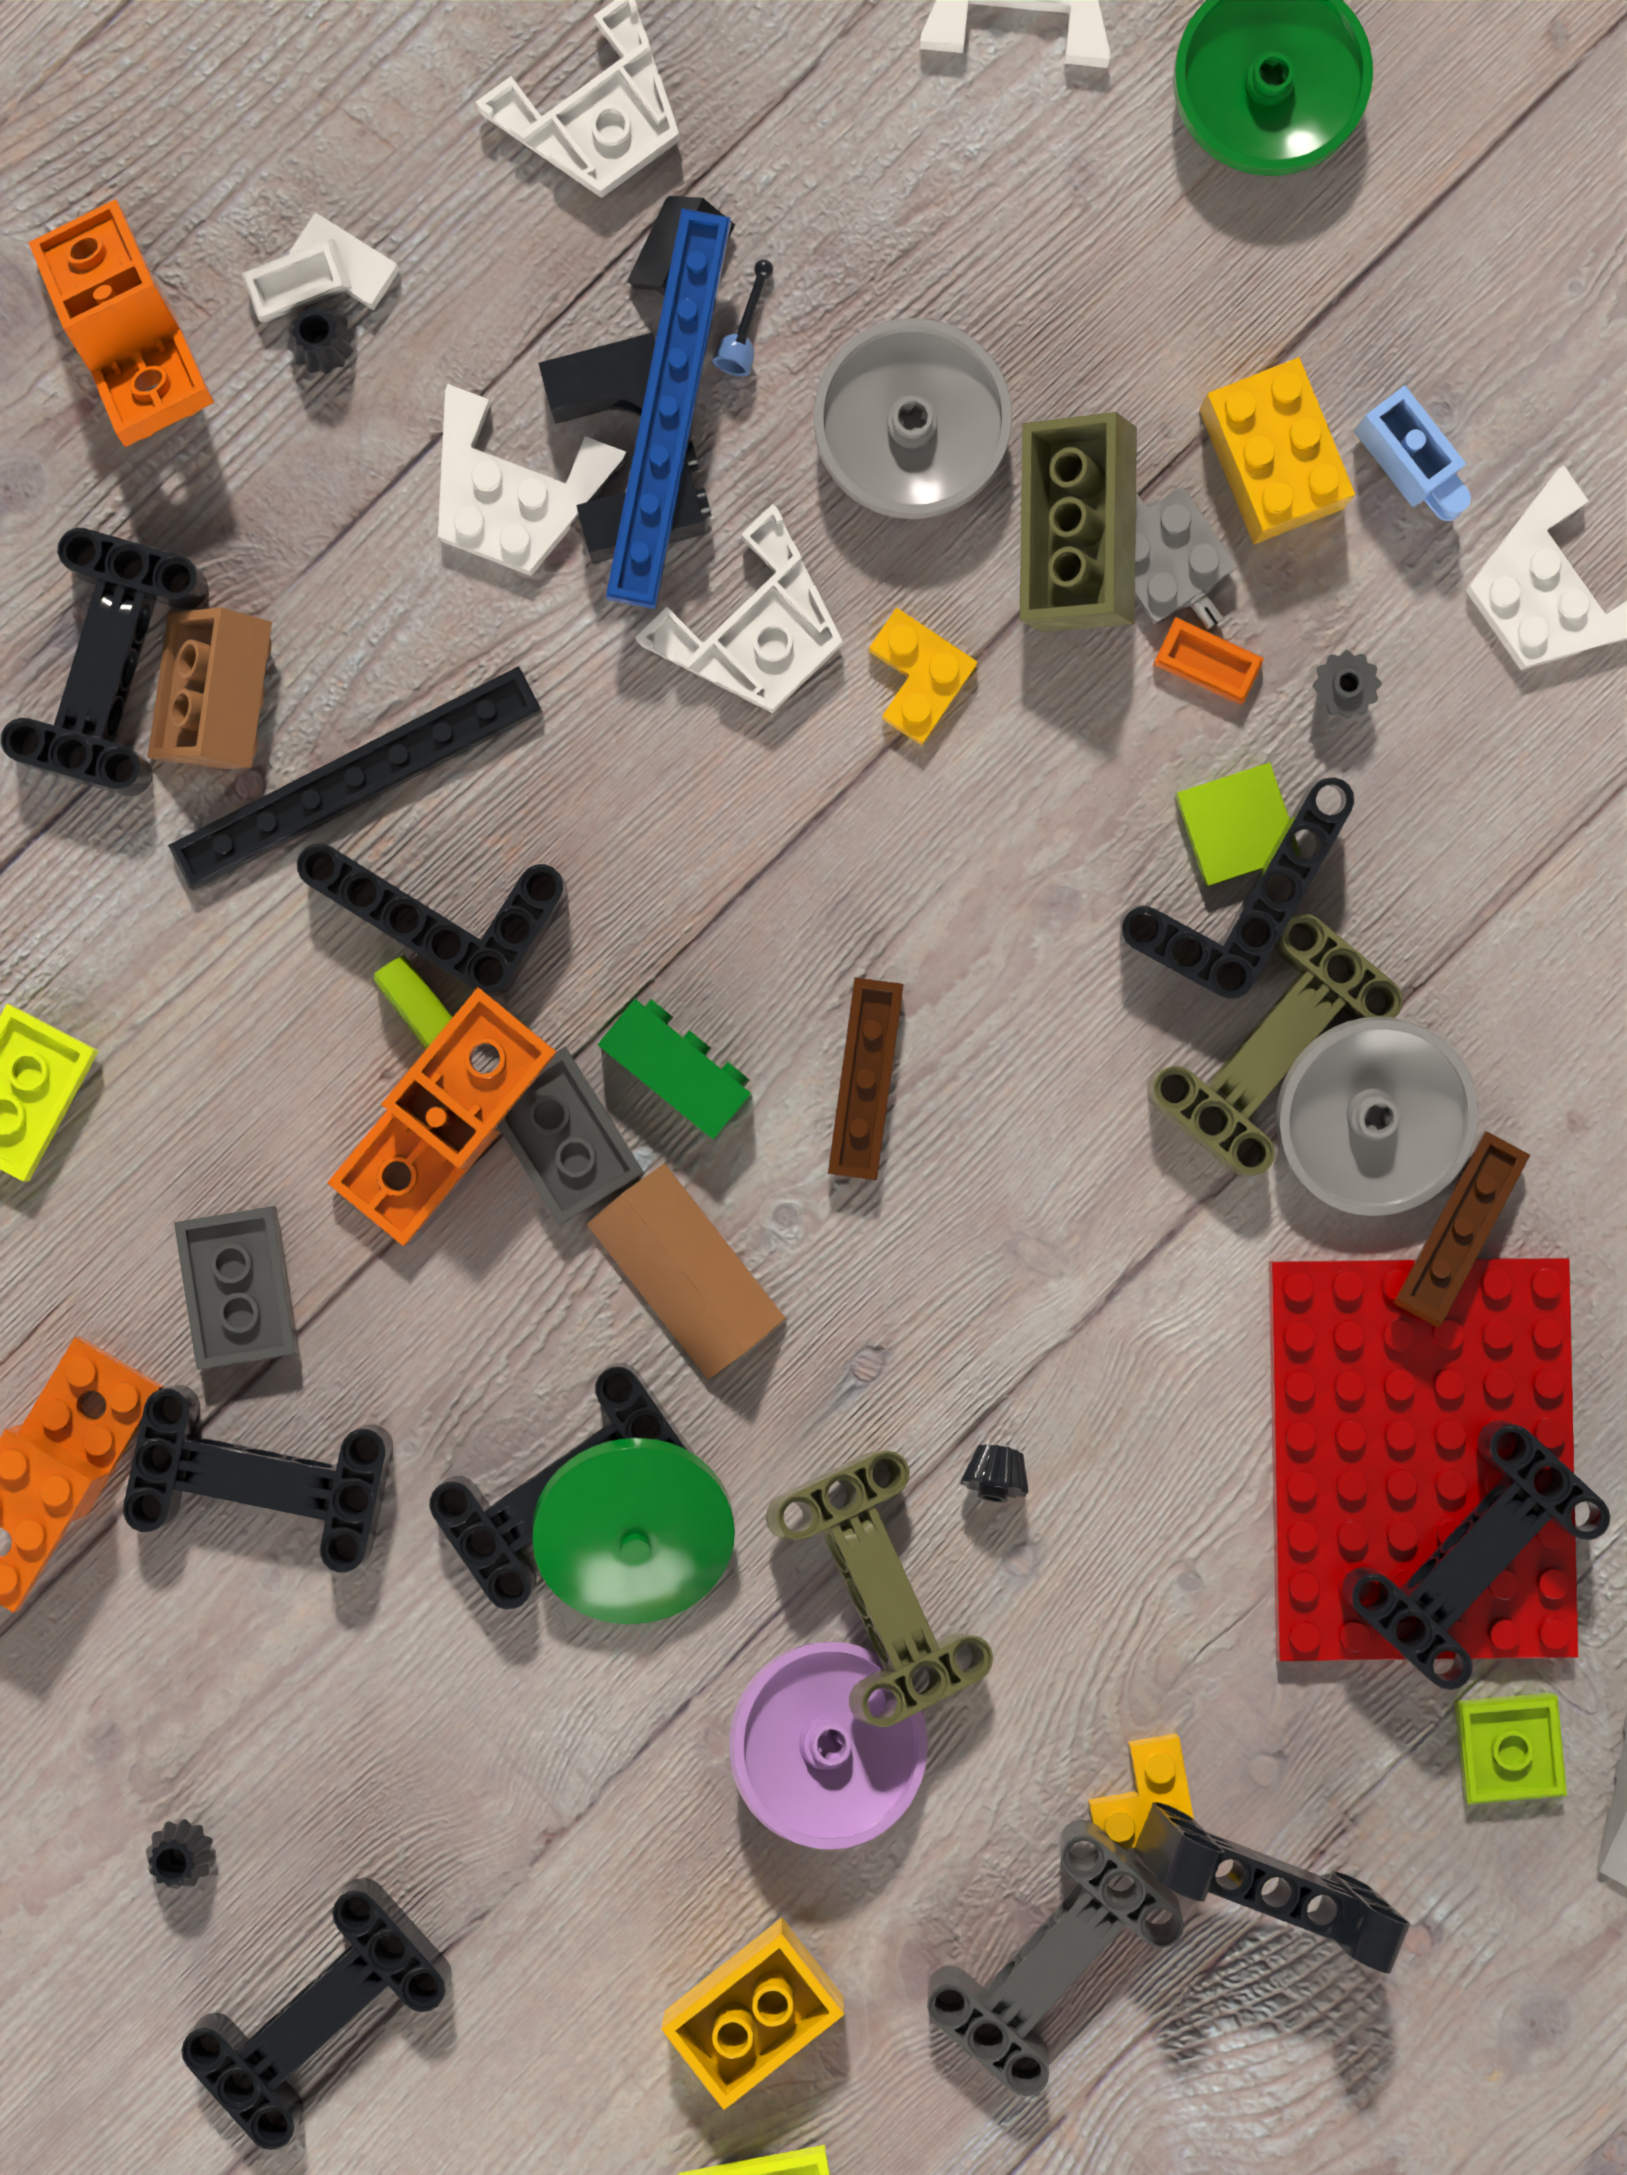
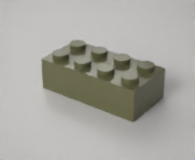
M1117 412L1022 423L1020 621L1041 632L1135 624L1137 427Z

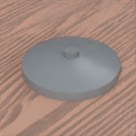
M900 318L874 325L853 337L836 353L828 364L820 380L814 404V433L817 448L828 473L836 484L862 506L886 516L904 519L929 518L950 512L964 505L980 493L991 481L1004 458L1012 424L1009 390L1004 376L992 356L981 344L962 330L940 321L925 318Z
M1367 1017L1348 1021L1333 1027L1313 1040L1299 1054L1287 1072L1280 1089L1276 1107V1129L1279 1145L1289 1168L1297 1179L1312 1194L1328 1205L1344 1212L1364 1216H1385L1405 1212L1424 1204L1443 1191L1453 1181L1467 1161L1474 1144L1478 1126V1100L1475 1086L1468 1069L1459 1055L1444 1040L1422 1026L1391 1017Z

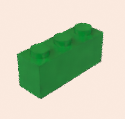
M634 999L597 1045L710 1138L716 1140L752 1096L744 1088L750 1079L728 1061L722 1068L706 1057L712 1048L690 1030H688L684 1037L668 1026L674 1017L652 999L645 1006L637 999Z

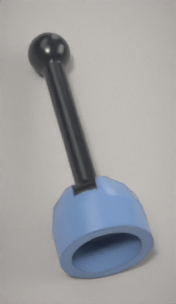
M766 259L757 261L754 266L756 278L737 334L727 335L720 340L712 360L718 369L731 375L748 376L754 361V347L746 336L765 279L770 278L773 274V265Z

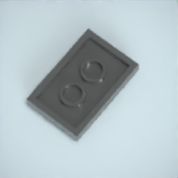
M567 1047L557 1051L558 1053L497 1125L559 1226L645 1173Z
M276 1206L174 1222L196 1369L200 1370L299 1353Z

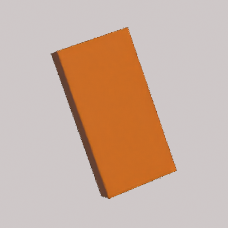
M1175 617L1153 665L1242 705L1265 658Z

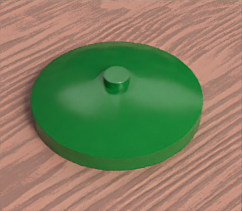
M1206 0L1190 19L1182 35L1174 63V95L1179 114L1187 130L1200 147L1213 158L1244 173L1260 176L1289 175L1318 165L1333 155L1349 139L1356 129L1370 98L1373 81V59L1367 35L1360 21L1343 0Z
M627 1438L613 1440L593 1446L579 1453L560 1467L550 1478L538 1499L534 1512L533 1550L538 1569L549 1588L574 1610L597 1620L610 1623H650L674 1616L688 1609L707 1595L722 1577L728 1566L734 1546L735 1528L732 1507L720 1478L702 1459L688 1450L655 1439Z

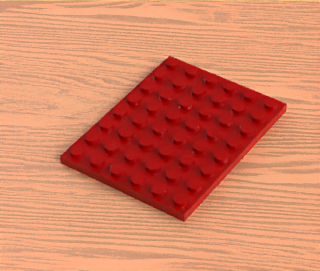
M1570 1258L1476 1259L1447 1316L1438 1328L1393 1303L1416 1259L1269 1261L1276 1658L1279 1661L1407 1660L1348 1605L1342 1592L1343 1581L1349 1572L1364 1566L1375 1569L1390 1579L1397 1587L1401 1588L1492 1490L1503 1476L1484 1459L1479 1452L1477 1444L1479 1433L1488 1423L1502 1420L1522 1426L1574 1473ZM1512 1432L1504 1433L1497 1441V1453L1501 1458L1508 1457L1515 1449L1516 1440ZM1549 1467L1540 1469L1534 1477V1486L1537 1492L1545 1491L1552 1484L1553 1475ZM1574 1507V1509L1572 1510L1571 1519L1573 1525L1576 1527ZM1549 1520L1446 1632L1466 1650L1471 1659L1578 1658L1576 1537L1559 1529ZM1369 1581L1359 1590V1601L1361 1604L1368 1605L1377 1600L1380 1595L1378 1581ZM1407 1616L1399 1621L1396 1627L1398 1639H1407L1415 1633L1417 1629L1415 1616ZM1441 1652L1435 1659H1454L1453 1652Z

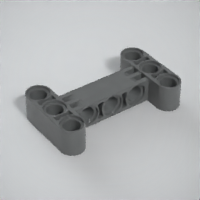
M1080 1819L1072 1821L1065 1826L1060 1835V1853L1063 1867L1079 1884L984 1988L967 1972L955 1966L939 1968L929 1980L927 2009L931 2019L1018 2095L1031 2096L1039 2093L1045 2088L1049 2078L1046 2044L1031 2029L1125 1925L1153 1947L1164 1948L1172 1946L1183 1934L1184 1922L1178 1898L1173 1891L1162 1884L1157 1877L1116 1841L1110 1839L1107 1833L1089 1820ZM1080 1841L1090 1842L1096 1847L1095 1852L1085 1858L1076 1857L1069 1850L1075 1843ZM1118 1875H1127L1134 1880L1133 1885L1124 1891H1116L1110 1888L1108 1883L1113 1877ZM1159 1908L1166 1909L1172 1913L1171 1918L1163 1924H1153L1146 1919L1150 1912ZM945 1990H955L963 1998L957 2003L946 2004L938 1998V1994ZM990 2023L999 2027L1000 2032L993 2037H983L977 2033L976 2028L981 2024ZM1022 2057H1030L1036 2060L1038 2065L1026 2071L1017 2068L1014 2062Z

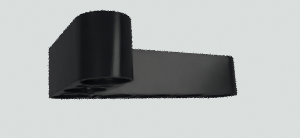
M1330 777L1319 779L1306 789L1220 944L1157 909L1146 905L1134 906L1128 909L1122 916L1120 934L1123 940L1135 950L1219 996L1234 999L1247 994L1352 811L1354 793L1350 785L1342 779ZM1325 786L1334 787L1341 796L1339 809L1331 815L1321 812L1316 804L1317 794ZM1301 830L1311 832L1316 839L1315 852L1306 859L1298 858L1291 849L1293 836ZM1276 874H1284L1292 884L1290 896L1282 902H1273L1266 893L1267 882ZM1146 913L1154 918L1157 929L1151 939L1139 942L1131 937L1129 925L1135 916ZM1260 918L1267 926L1266 938L1258 945H1247L1242 938V927L1247 920ZM1183 938H1193L1197 941L1200 949L1197 960L1190 965L1178 964L1173 957L1174 945ZM1226 962H1237L1243 970L1241 982L1232 989L1222 988L1217 981L1218 969Z
M323 843L312 844L300 853L297 860V872L307 885L475 990L479 987L489 996H500L513 986L561 910L568 895L564 878L553 867L546 864H536L527 868L480 940L331 846ZM323 856L332 857L335 867L333 874L323 881L315 880L312 869L314 863ZM541 877H550L556 882L555 894L546 901H536L531 895L532 884ZM365 882L374 883L377 889L375 900L366 907H358L354 901L356 888ZM406 908L416 909L419 915L417 927L409 933H400L396 928L395 920L397 915ZM516 918L527 920L530 926L528 937L520 943H509L505 937L507 924ZM447 934L458 935L461 941L459 953L454 958L441 959L437 952L439 940ZM488 960H498L503 967L501 980L492 986L483 985L479 979L480 967Z

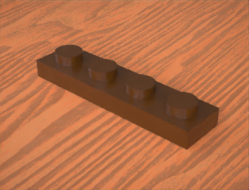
M854 978L828 1174L877 1181L904 984Z
M1487 1131L1484 1132L1393 1302L1394 1304L1437 1328L1443 1323L1524 1169L1530 1154Z

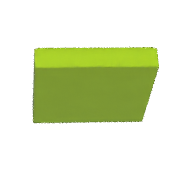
M1270 762L1175 794L1205 887L1261 870L1289 821V816ZM1294 835L1291 841V849L1297 857H1300L1301 852Z
M1541 1693L1454 1701L1463 1798L1468 1805L1567 1796L1559 1705L1556 1694Z

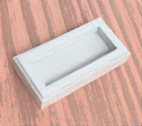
M315 212L289 251V254L326 239H334L352 286L351 289L344 292L374 310L400 271L398 264Z
M330 238L242 273L260 322H268L352 288L336 241Z

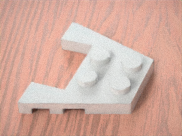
M614 0L594 15L596 26L621 59L545 115L541 116L511 76L476 101L478 111L482 116L601 198L680 141L679 131L635 0Z
M936 0L921 33L920 49L963 53L968 4L1067 13L1069 20L1064 64L1108 68L1110 60V49L1098 0Z
M447 384L444 401L438 538L441 542L532 576L571 529L570 525L579 516L576 505L595 500L602 492L601 488L615 471L618 472L625 464L627 454L623 450L585 436L566 483L484 453L474 448L491 407L489 399Z
M1564 465L1552 474L1512 530L1465 589L1520 670L1576 655L1603 645H1611L1627 640V601L1608 614L1604 613L1548 533L1549 529L1589 502Z
M774 504L741 534V539L775 574L705 642H701L668 607L635 637L636 641L645 649L771 713L782 705L843 645L835 624L807 572L802 557L783 523L779 510Z

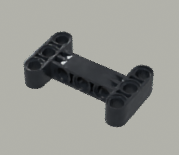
M74 528L67 531L58 543L57 553L59 559L78 578L95 584V589L55 723L51 725L30 718L14 719L4 727L0 743L3 751L9 758L30 769L124 796H136L142 794L152 781L153 772L151 765L142 755L124 745L114 743L155 604L158 602L188 610L195 608L204 601L208 592V583L202 572L189 559L181 555L90 529ZM95 546L96 551L93 560L86 565H78L77 556L84 547ZM142 559L143 569L141 573L135 578L125 579L124 569L126 565L132 560ZM183 572L190 573L191 579L188 587L178 593L172 592L171 582L173 578ZM36 732L39 737V744L36 750L31 754L23 755L21 750L23 739L28 734ZM85 746L87 754L84 763L78 768L71 769L68 764L70 752L76 747ZM127 759L133 760L134 772L127 781L117 782L115 770L118 764Z
M616 1363L605 1369L596 1381V1397L612 1420L611 1423L491 1506L477 1485L471 1479L463 1476H453L446 1479L432 1492L429 1500V1509L433 1518L495 1606L504 1610L518 1608L528 1600L535 1588L536 1574L520 1548L533 1540V1517L538 1499L550 1478L566 1462L579 1453L605 1442L639 1438L635 1433L634 1423L642 1415H650L659 1421L661 1434L655 1440L677 1445L695 1454L641 1374L633 1366L625 1363ZM613 1374L627 1376L632 1383L631 1396L625 1400L612 1398L606 1390V1382L609 1376ZM455 1488L465 1494L467 1499L465 1512L453 1513L445 1507L443 1503L445 1490ZM476 1530L489 1532L495 1539L496 1548L494 1552L490 1554L477 1552L471 1544L472 1533ZM509 1571L517 1573L524 1582L523 1592L518 1595L505 1593L499 1585L500 1574Z
M172 1385L155 1391L148 1397L142 1414L123 1504L124 1518L132 1529L139 1532H151L170 1523L178 1513L184 1491L325 1520L320 1544V1556L323 1563L335 1572L347 1573L352 1571L370 1556L393 1453L392 1438L383 1427L376 1424H367L350 1432L343 1440L338 1463L335 1465L195 1436L200 1413V1401L197 1394L191 1388L184 1385ZM167 1396L175 1397L181 1403L182 1415L177 1422L169 1420L163 1413L162 1404ZM360 1436L371 1437L377 1442L379 1454L375 1461H365L357 1454L356 1442ZM156 1445L164 1446L170 1451L172 1464L168 1470L159 1469L152 1460V1452ZM350 1485L360 1486L366 1491L368 1495L366 1509L356 1510L347 1503L346 1491ZM146 1494L155 1496L161 1504V1514L158 1519L149 1518L143 1512L142 1500ZM338 1535H348L356 1541L358 1545L356 1558L346 1559L337 1552L336 1539Z
M1497 1420L1488 1423L1479 1433L1477 1443L1481 1455L1503 1478L1401 1588L1397 1587L1390 1579L1375 1569L1364 1566L1349 1572L1343 1581L1342 1592L1348 1605L1419 1672L1442 1689L1453 1690L1463 1686L1469 1680L1473 1667L1469 1654L1446 1631L1549 1520L1564 1532L1584 1540L1600 1537L1605 1533L1610 1523L1611 1516L1605 1502L1528 1430L1508 1421ZM1512 1432L1516 1440L1515 1449L1508 1457L1501 1458L1497 1453V1441L1504 1433ZM1549 1467L1553 1475L1552 1484L1545 1491L1537 1492L1534 1486V1477L1540 1469ZM1586 1502L1590 1510L1589 1518L1581 1526L1575 1527L1571 1519L1572 1510L1577 1504ZM1369 1581H1378L1380 1595L1377 1600L1372 1604H1361L1359 1601V1590ZM1407 1616H1415L1417 1621L1415 1633L1407 1639H1398L1396 1627L1399 1621ZM1444 1651H1452L1454 1662L1451 1669L1446 1673H1435L1433 1665L1437 1655Z
M1160 1802L1152 1803L1134 1848L1135 1852L1160 1882L1172 1891L1200 1902L1205 1901L1209 1892L1331 1939L1353 1959L1383 1973L1390 1974L1410 1927L1409 1921L1367 1884L1337 1871H1332L1330 1878L1327 1879L1206 1832L1191 1816ZM1232 1859L1233 1866L1229 1873L1225 1876L1216 1877L1219 1865L1225 1860ZM1278 1877V1885L1275 1890L1269 1894L1262 1895L1264 1884L1269 1879ZM1322 1895L1318 1908L1315 1911L1307 1912L1311 1900L1316 1896Z
M359 1878L348 1883L333 1907V1921L338 1930L352 1945L249 2039L229 2017L220 2013H210L199 2019L183 2041L181 2052L186 2066L253 2142L263 2149L275 2150L285 2146L302 2120L304 2112L303 2102L286 2079L386 1987L389 1986L410 2009L418 2012H427L438 2007L450 1985L452 1972L446 1958L381 1885L372 1879ZM353 1897L363 1898L369 1904L371 1914L368 1916L355 1915L348 1907V1899ZM385 1935L397 1936L404 1944L405 1951L397 1954L388 1952L382 1945L381 1937ZM418 1973L431 1974L436 1979L438 1988L432 1991L422 1990L416 1984L414 1976ZM207 2034L216 2038L220 2045V2051L212 2052L206 2050L200 2043L199 2035ZM241 2072L247 2074L252 2079L254 2088H240L233 2080V2073ZM270 2110L279 2111L285 2116L287 2125L280 2127L273 2125L266 2117V2112Z

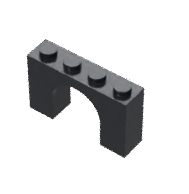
M653 332L539 362L541 376L555 424L608 410L627 411L641 417L655 347ZM692 440L688 442L669 544L706 534L703 519L712 517L705 488L695 490L691 472L699 470ZM626 492L576 505L593 564L610 560L614 557Z

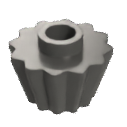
M1345 650L1340 656L1331 654L1327 657L1326 664L1316 668L1318 679L1312 686L1318 693L1317 703L1326 705L1330 715L1339 713L1344 718L1349 719L1354 713L1365 714L1368 705L1378 701L1376 690L1382 685V682L1376 677L1377 666L1368 663L1364 654L1354 656L1349 650ZM1341 677H1346L1353 683L1355 688L1353 692H1346L1340 687L1339 681Z

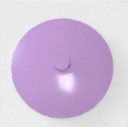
M816 1642L787 1650L776 1656L756 1673L748 1683L736 1706L730 1729L729 1753L732 1773L737 1788L750 1811L761 1823L780 1837L793 1843L818 1849H842L870 1841L885 1832L904 1814L922 1782L928 1747L927 1729L922 1711L889 1727H878L863 1723L856 1719L850 1711L849 1695L854 1685L883 1669L877 1654L866 1648L843 1642ZM881 1689L871 1693L868 1699L869 1711L873 1716H876L883 1711L886 1704L885 1694Z

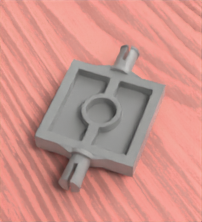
M1183 486L1162 500L1147 505L1143 503L1136 492V599L1155 626L1173 613L1192 607L1206 627V630L1212 629L1215 624L1218 625L1225 618L1221 616L1208 595L1216 583L1237 570L1238 565Z

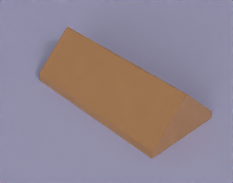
M665 1163L622 1193L587 1223L588 1227L708 1380L746 1353L786 1319Z

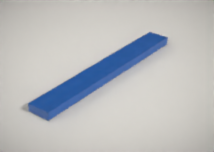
M681 209L606 598L609 601L656 609L731 227V217Z

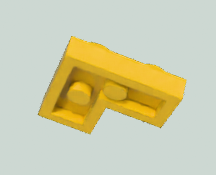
M897 607L869 647L870 653L907 677V680L882 715V719L923 746L978 663Z
M1177 1733L1129 1741L1128 1745L1137 1791L1088 1800L1092 1822L1124 1849L1135 1848L1153 1802L1169 1805L1194 1819L1180 1737Z

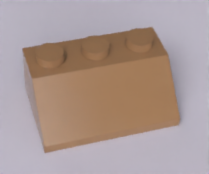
M222 607L168 613L147 758L221 769L252 767V760L258 747L256 732L259 711L265 698L263 683L266 662L272 649L270 639L271 621Z

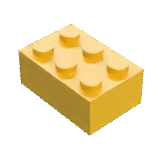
M1300 357L1207 393L1199 412L1253 545L1341 511L1355 496L1354 489Z
M781 1917L665 2009L661 2030L718 2104L725 2110L844 2015V1996L783 1917Z

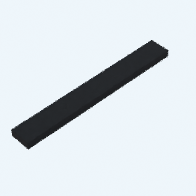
M517 666L169 844L168 847L189 888L196 890L535 717L543 711L521 668Z

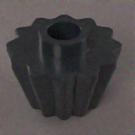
M310 306L306 311H299L297 319L292 321L288 329L290 338L287 347L295 353V363L305 365L309 373L320 370L325 374H329L334 367H344L345 357L353 353L350 343L354 338L353 331L347 328V318L336 315L332 308ZM327 335L322 342L313 344L316 337Z
M988 1444L978 1445L961 1478L960 1484L966 1486L967 1489L978 1491L979 1498L992 1502H1007L1008 1497H1026L1029 1488L1024 1455L1019 1450L1010 1447Z
M182 1819L178 1824L168 1821L164 1824L162 1831H155L152 1834V1844L146 1849V1855L149 1863V1873L156 1876L157 1883H165L167 1887L179 1889L181 1886L194 1887L197 1884L198 1878L206 1877L209 1874L208 1864L215 1859L214 1853L210 1850L213 1839L204 1835L202 1825L192 1826L186 1819ZM173 1849L181 1851L186 1861L178 1860L174 1856Z

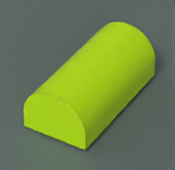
M403 955L374 973V981L419 1042L427 1049L453 1017L407 957Z

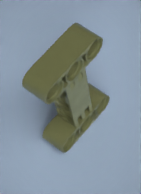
M1300 914L1291 917L1275 945V949L1281 958L1300 974L1211 1080L1205 1084L1188 1069L1180 1066H1171L1156 1072L1148 1083L1147 1093L1152 1104L1229 1170L1238 1175H1258L1270 1168L1275 1155L1273 1143L1248 1118L1289 1071L1299 1054L1318 1037L1342 1008L1356 1020L1367 1017L1395 1018L1403 1007V996L1399 987L1313 915ZM1292 926H1301L1309 932L1311 943L1308 950L1299 951L1290 944L1289 931ZM1332 957L1340 958L1347 964L1349 972L1344 983H1336L1328 976L1327 964ZM1371 989L1380 991L1385 997L1386 1008L1380 1016L1374 1015L1366 1007L1365 998ZM1168 1075L1178 1077L1183 1082L1185 1088L1182 1099L1177 1103L1165 1100L1161 1094V1083ZM1206 1107L1216 1109L1222 1118V1126L1215 1135L1206 1134L1199 1125V1115ZM1245 1139L1254 1141L1259 1147V1160L1252 1167L1242 1165L1237 1157V1148Z
M892 1451L867 1453L778 1496L770 1503L766 1512L768 1528L772 1534L780 1539L803 1540L822 1532L883 1667L882 1670L860 1680L854 1685L849 1695L850 1711L859 1721L878 1727L895 1725L981 1680L989 1673L993 1663L991 1647L982 1638L955 1633L936 1641L875 1507V1505L904 1490L909 1481L910 1471L907 1462L901 1455ZM879 1460L886 1463L890 1471L889 1481L883 1488L875 1483L872 1476L873 1467ZM836 1481L844 1486L847 1493L846 1502L840 1509L833 1507L828 1497L829 1489ZM791 1503L797 1504L803 1513L802 1524L795 1531L790 1530L784 1522V1512ZM967 1644L972 1652V1662L968 1668L962 1671L957 1666L956 1653L962 1645ZM924 1666L929 1674V1684L924 1691L917 1693L913 1688L912 1678L915 1671ZM881 1689L886 1698L885 1708L880 1714L873 1716L868 1708V1699L871 1693Z

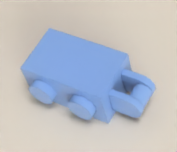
M1404 385L1364 416L1354 430V433L1414 509L1425 501L1439 519L1452 521L1458 518L1471 501L1469 490L1457 476V473L1466 463L1409 389Z

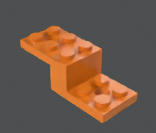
M116 199L28 242L63 330L90 370L115 433L124 447L141 439L148 438L155 432L185 417L192 416L201 409L215 403L179 321L150 272L125 213ZM158 384L154 389L146 391L151 386Z
M477 987L381 1103L387 1111L334 1173L327 1184L402 1246H406L500 1133V1130L496 1128L497 1125L558 1052L487 993ZM483 1044L493 1045L498 1050L500 1056L497 1068L490 1073L478 1072L472 1063L473 1052ZM394 1162L405 1163L411 1171L409 1185L400 1191L391 1189L385 1181V1172Z
M80 1336L74 1337L24 1423L6 1428L0 1437V1528L9 1533L12 1541L9 1552L6 1555H0V1605L13 1613L22 1607L70 1524L88 1515L139 1430L148 1397L153 1392L164 1388L163 1385ZM89 1391L100 1393L106 1401V1410L99 1419L88 1417L82 1409L83 1397Z

